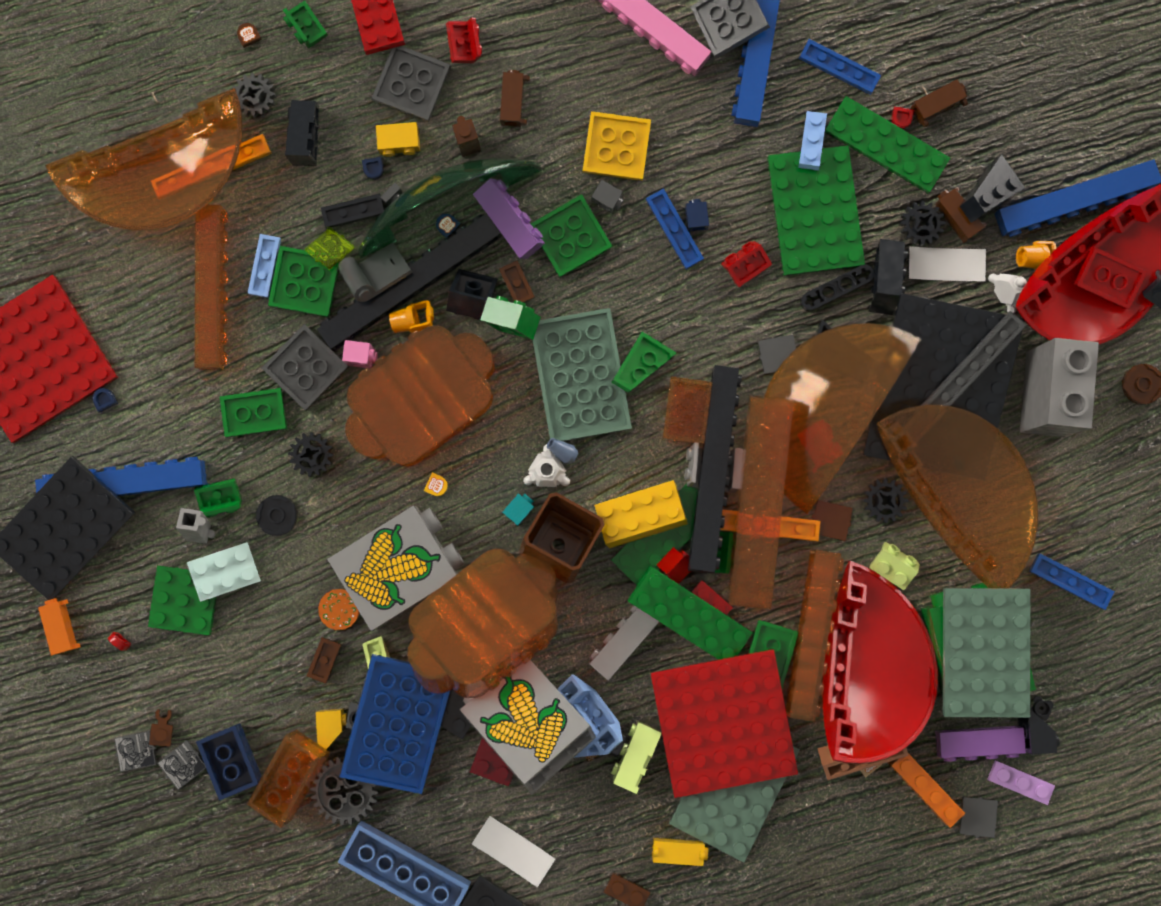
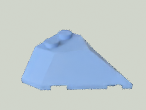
M571 675L558 687L557 690L586 720L596 736L575 757L606 755L623 741L620 722L595 689L575 675Z

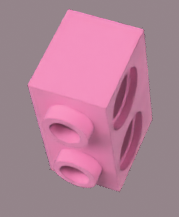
M345 340L342 361L348 366L373 369V364H376L378 359V352H375V348L370 343Z

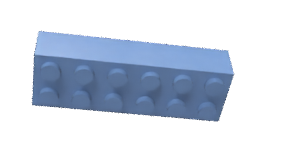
M363 821L357 825L338 860L339 864L415 906H459L471 883L470 880Z

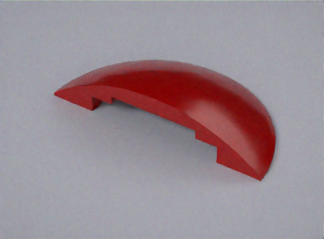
M1161 184L1101 214L1065 240L1040 264L1022 289L1015 306L1021 317L1035 332L1048 340L1062 338L1099 342V344H1102L1128 331L1152 308L1154 303L1146 299L1142 292L1157 279L1155 272L1158 269L1161 271ZM1091 247H1096L1148 271L1130 309H1126L1073 285Z
M849 561L839 587L828 633L823 671V716L827 743L833 761L861 764L883 760L897 754L911 744L922 732L934 708L938 687V668L928 630L906 596L877 572L861 564Z

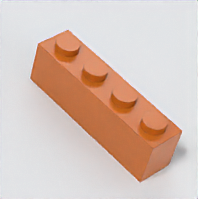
M910 754L909 756L887 762L945 825L951 828L965 814Z

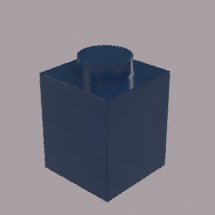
M700 199L690 200L685 205L688 232L708 230L707 202H701Z

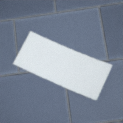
M909 246V279L985 281L986 249Z
M489 816L472 842V845L490 855L536 887L539 886L555 861V858L491 816Z

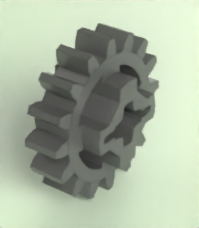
M251 73L250 78L243 75V81L236 80L239 84L238 87L232 86L236 92L231 94V97L235 99L232 103L235 107H238V112L240 114L244 112L247 118L252 114L253 118L256 119L259 113L264 117V111L271 112L269 106H275V102L272 100L277 98V95L272 92L275 88L273 85H270L271 82L268 78L264 80L262 74H259L257 78L254 73Z

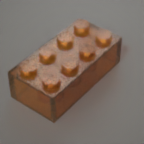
M297 729L286 734L247 805L282 828L292 821L330 752Z

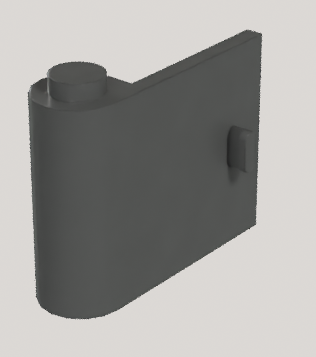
M393 242L359 264L352 257L344 258L338 264L341 276L355 299L359 302H366L412 273Z

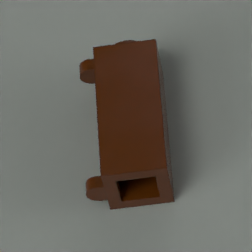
M517 70L503 72L500 110L501 126L521 127V125H527V120L522 119L524 82H529L530 76L524 75Z
M956 79L914 101L910 108L914 110V115L919 124L927 127L929 125L928 120L960 103L963 107L968 105L966 99L967 91L965 86Z
M459 116L457 124L452 125L462 157L480 152L481 147L472 119L465 120L463 116Z
M959 187L954 188L950 192L946 189L937 196L939 200L934 205L939 207L940 213L944 214V218L963 243H965L985 228L987 224L985 222L982 224L979 219L972 223L969 221L960 208L964 199L958 192L960 191Z

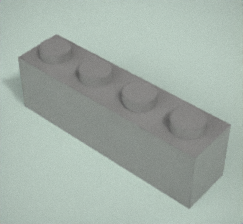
M636 606L630 609L632 614L628 619L623 617L616 625L619 629L613 635L610 632L603 640L605 645L602 649L596 648L589 657L591 659L589 664L607 680L614 675L659 623V621Z

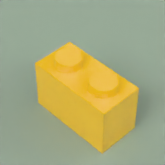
M417 122L376 125L377 149L380 155L385 157L395 156V153L414 155L420 151Z

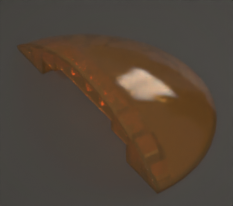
M233 88L196 103L198 108L183 114V117L111 147L107 145L89 153L81 150L45 165L58 190L72 205L101 223L127 230H153L179 223L210 203L223 188L234 169L242 139V113L236 89Z
M865 323L840 326L822 332L801 344L783 361L775 372L764 395L760 412L761 448L766 465L778 487L791 502L806 514L810 512L865 431L919 344L920 338L898 328L880 324Z
M915 406L900 410L876 423L883 444L899 477L939 536L988 588H1010L1020 576L1030 558L1038 528V503L1035 486L1025 461L1012 442L990 422L976 414L952 406Z

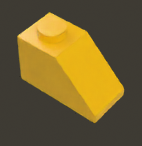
M344 709L319 710L316 712L318 754L325 753L345 730L348 715L344 713Z

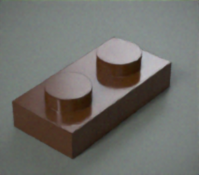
M518 260L499 268L513 300L526 303L535 298Z
M321 637L307 677L326 684L342 644Z
M614 872L604 889L605 894L629 906H644L651 893L648 889Z

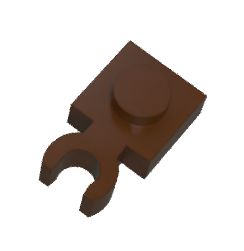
M160 709L156 710L155 717L158 720V724H151L149 745L171 746L173 725L167 724V721L172 716L171 710H168V715L165 718L160 716Z

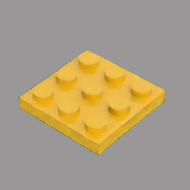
M591 111L582 173L643 181L651 120Z

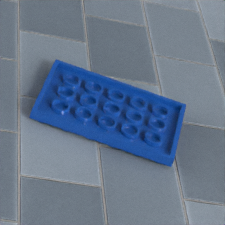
M372 654L340 771V777L422 794L453 682L454 672Z

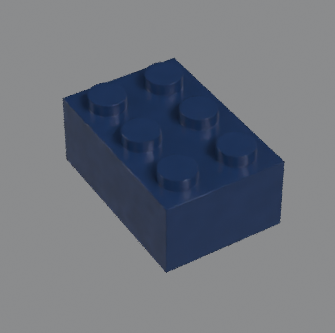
M241 723L196 741L219 801L264 781Z

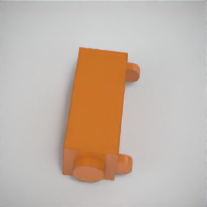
M57 598L44 602V606L38 607L51 655L61 654L81 647L80 643H76L66 606V604H69L68 599L57 601Z

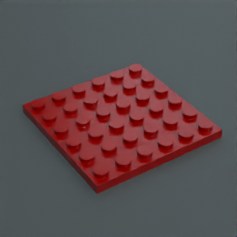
M54 275L49 276L0 307V425L11 443H16L86 399L96 390L105 387L118 378Z
M774 649L650 673L674 798L798 774Z

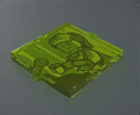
M328 228L308 245L305 251L314 257L316 262H320L330 270L354 249V245L347 241L344 235H339L332 228Z

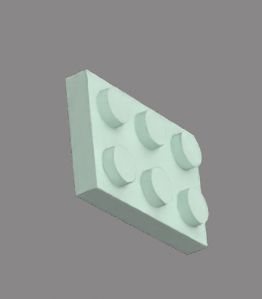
M247 542L187 562L200 602L261 581Z

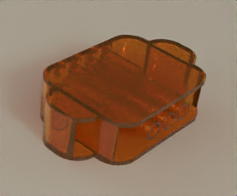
M429 326L420 332L417 330L410 334L407 342L403 345L399 343L391 349L392 353L387 357L383 355L374 362L376 365L371 369L365 368L358 374L359 378L350 385L347 392V402L353 413L346 422L345 433L354 449L370 459L388 457L391 461L401 466H414L485 414L493 403V391L488 380L494 373L495 361L490 349L479 336L472 333H461L454 337L444 327Z
M492 549L482 554L417 605L409 617V627L414 639L408 647L407 655L413 673L419 683L432 693L440 694L454 689L457 694L464 698H478L489 690L496 689L502 679L506 676H512L518 666L529 662L533 658V654L538 650L545 649L558 630L555 605L558 599V590L553 568L527 554L515 558L506 550Z

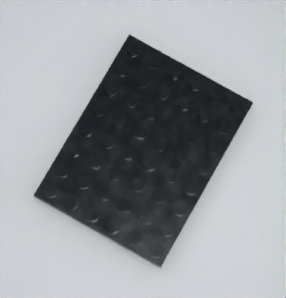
M900 293L862 454L985 480L1022 331L909 450L893 434L1006 314ZM1018 317L1023 323L1025 322L1023 318Z

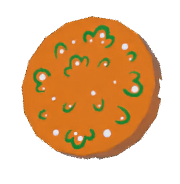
M334 589L326 593L318 606L319 617L322 623L334 630L349 628L358 620L360 614L345 589Z

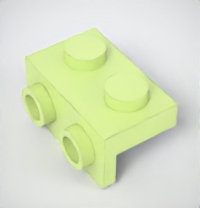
M884 542L881 551L871 562L869 568L902 590H905L917 575L920 564L913 556H907L894 544Z

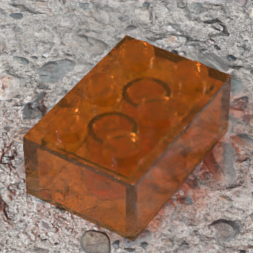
M679 377L670 378L662 440L694 444L695 442L699 443V445L704 444L712 382Z

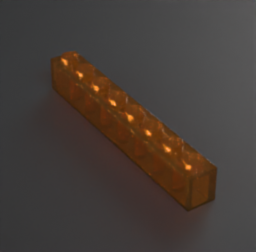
M196 205L195 368L198 370H224V365L227 364V353L224 352V344H227V333L224 332V324H227V312H224V304H227V292L224 291V284L227 283L228 276L224 268L225 263L228 261L227 251H225V243L228 241L225 223L228 222V214L221 205Z

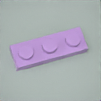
M996 760L987 778L991 782L1048 805L1055 788L1053 784Z

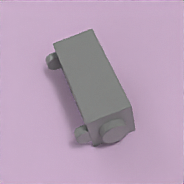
M180 509L176 529L186 541L207 544L208 538L215 537V532L210 529L211 523L202 511Z

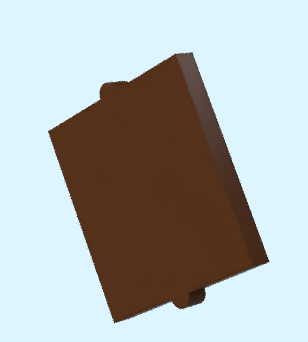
M817 500L815 513L812 515L813 520L821 521L819 535L846 541L848 528L851 526L850 519L853 508Z

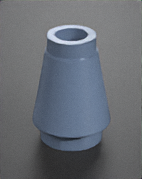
M551 438L547 443V449L563 463L571 464L577 458L578 450L575 449L574 445L555 438Z

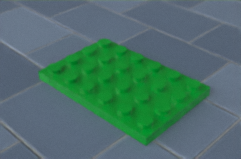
M849 145L823 148L819 170L798 168L801 151L768 155L767 160L783 276L854 268L865 265Z

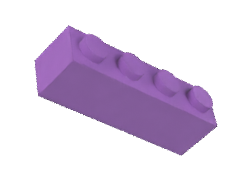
M490 178L473 195L520 259H528L545 244L541 239L543 236L537 228H533L530 224L531 219L519 209L518 201L506 191L507 186L504 182Z
M1020 726L935 731L937 756L944 758V761H957L956 757H964L965 760H977V756H985L986 759H997L998 755L1004 754L1008 758L1019 757L1021 753H1026L1024 728Z

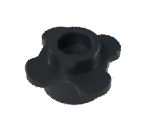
M1040 696L1034 697V704L1030 711H1033L1042 720H1047L1054 706L1053 702L1045 701Z

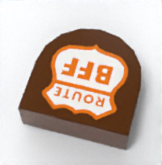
M244 23L239 26L237 35L243 48L262 40L257 29L251 23Z

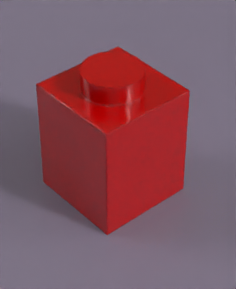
M674 547L656 565L678 584L691 572L688 571L689 555L683 550L678 552Z

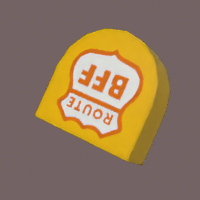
M432 472L424 491L434 496H442L448 489V483L442 476Z

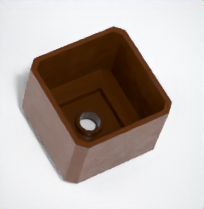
M557 492L551 493L523 538L519 549L522 559L565 583L573 582L604 527L603 518ZM561 541L564 548L561 550L555 549L553 542Z

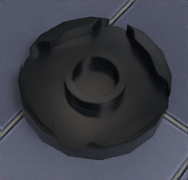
M282 495L269 496L259 504L256 510V521L259 527L265 533L272 536H282L289 533L295 527L298 520V511L295 504L289 498Z

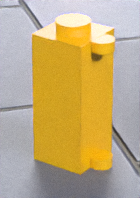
M653 838V863L703 866L704 860H708V847H705L703 841Z

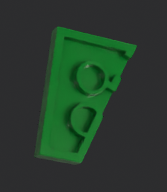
M642 331L611 383L630 393L674 357L676 352Z

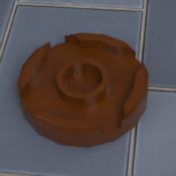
M1139 364L1131 367L1125 372L1122 379L1124 395L1136 404L1146 405L1155 402L1161 397V372L1150 364Z

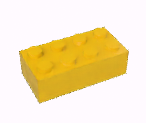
M674 480L594 505L597 515L603 518L604 527L602 534L605 544L609 549L688 524Z

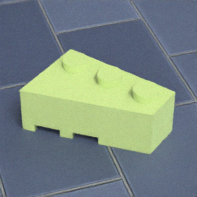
M640 721L636 725L632 724L628 733L631 738L628 744L624 743L620 752L622 758L619 763L615 762L611 774L614 775L613 784L637 794L639 790L638 785L642 776L646 773V767L653 756L662 732Z

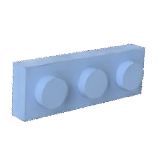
M807 111L798 168L819 170L827 113Z
M260 234L248 288L249 295L264 298L270 297L281 244L280 237Z

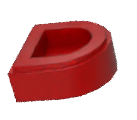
M894 106L891 122L903 130L908 128L913 120L914 110Z
M112 632L108 637L109 642L121 651H126L131 646V643L118 632Z

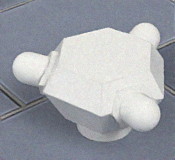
M990 274L988 280L994 284V292L1001 303L1006 304L1007 312L1011 311L1015 314L1017 310L1015 307L1016 302L1027 283L1026 279L1022 276L1009 274Z
M546 444L543 447V452L536 456L528 469L529 475L524 478V483L526 485L534 483V485L536 484L539 487H556L560 484L568 486L570 479L565 476L566 470L561 460L547 449Z

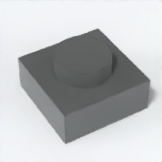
M394 183L381 196V199L389 207L391 204L395 205L399 202L403 192Z

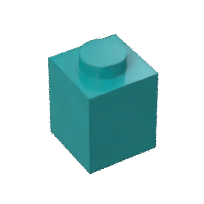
M518 493L502 513L519 526L535 508L531 505L534 501L525 493L523 496Z

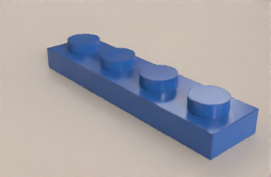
M808 39L799 57L800 60L870 95L881 77L880 74L811 39Z
M664 188L647 197L646 202L685 270L703 261L704 258Z
M1041 553L1037 554L1029 570L1030 573L1102 610H1106L1115 592Z

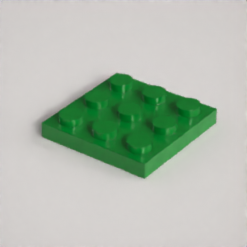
M582 194L531 223L533 228H537L543 236L541 239L545 243L542 249L559 278L613 247Z
M280 246L268 306L329 318L339 271L338 264L341 259L329 269L319 261L322 259L319 257L317 260L315 254L311 251Z
M157 565L148 627L211 635L217 597L200 602L189 569Z

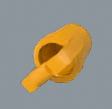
M1035 241L1033 245L1019 247L1016 252L1017 265L1036 270L1057 248L1056 244L1053 241Z
M425 300L406 306V308L390 313L391 328L394 333L408 331L416 333L431 329L433 327L434 309L430 301ZM426 308L427 322L420 324L417 310Z

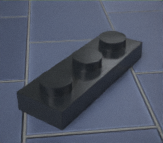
M380 193L321 207L326 229L386 215Z

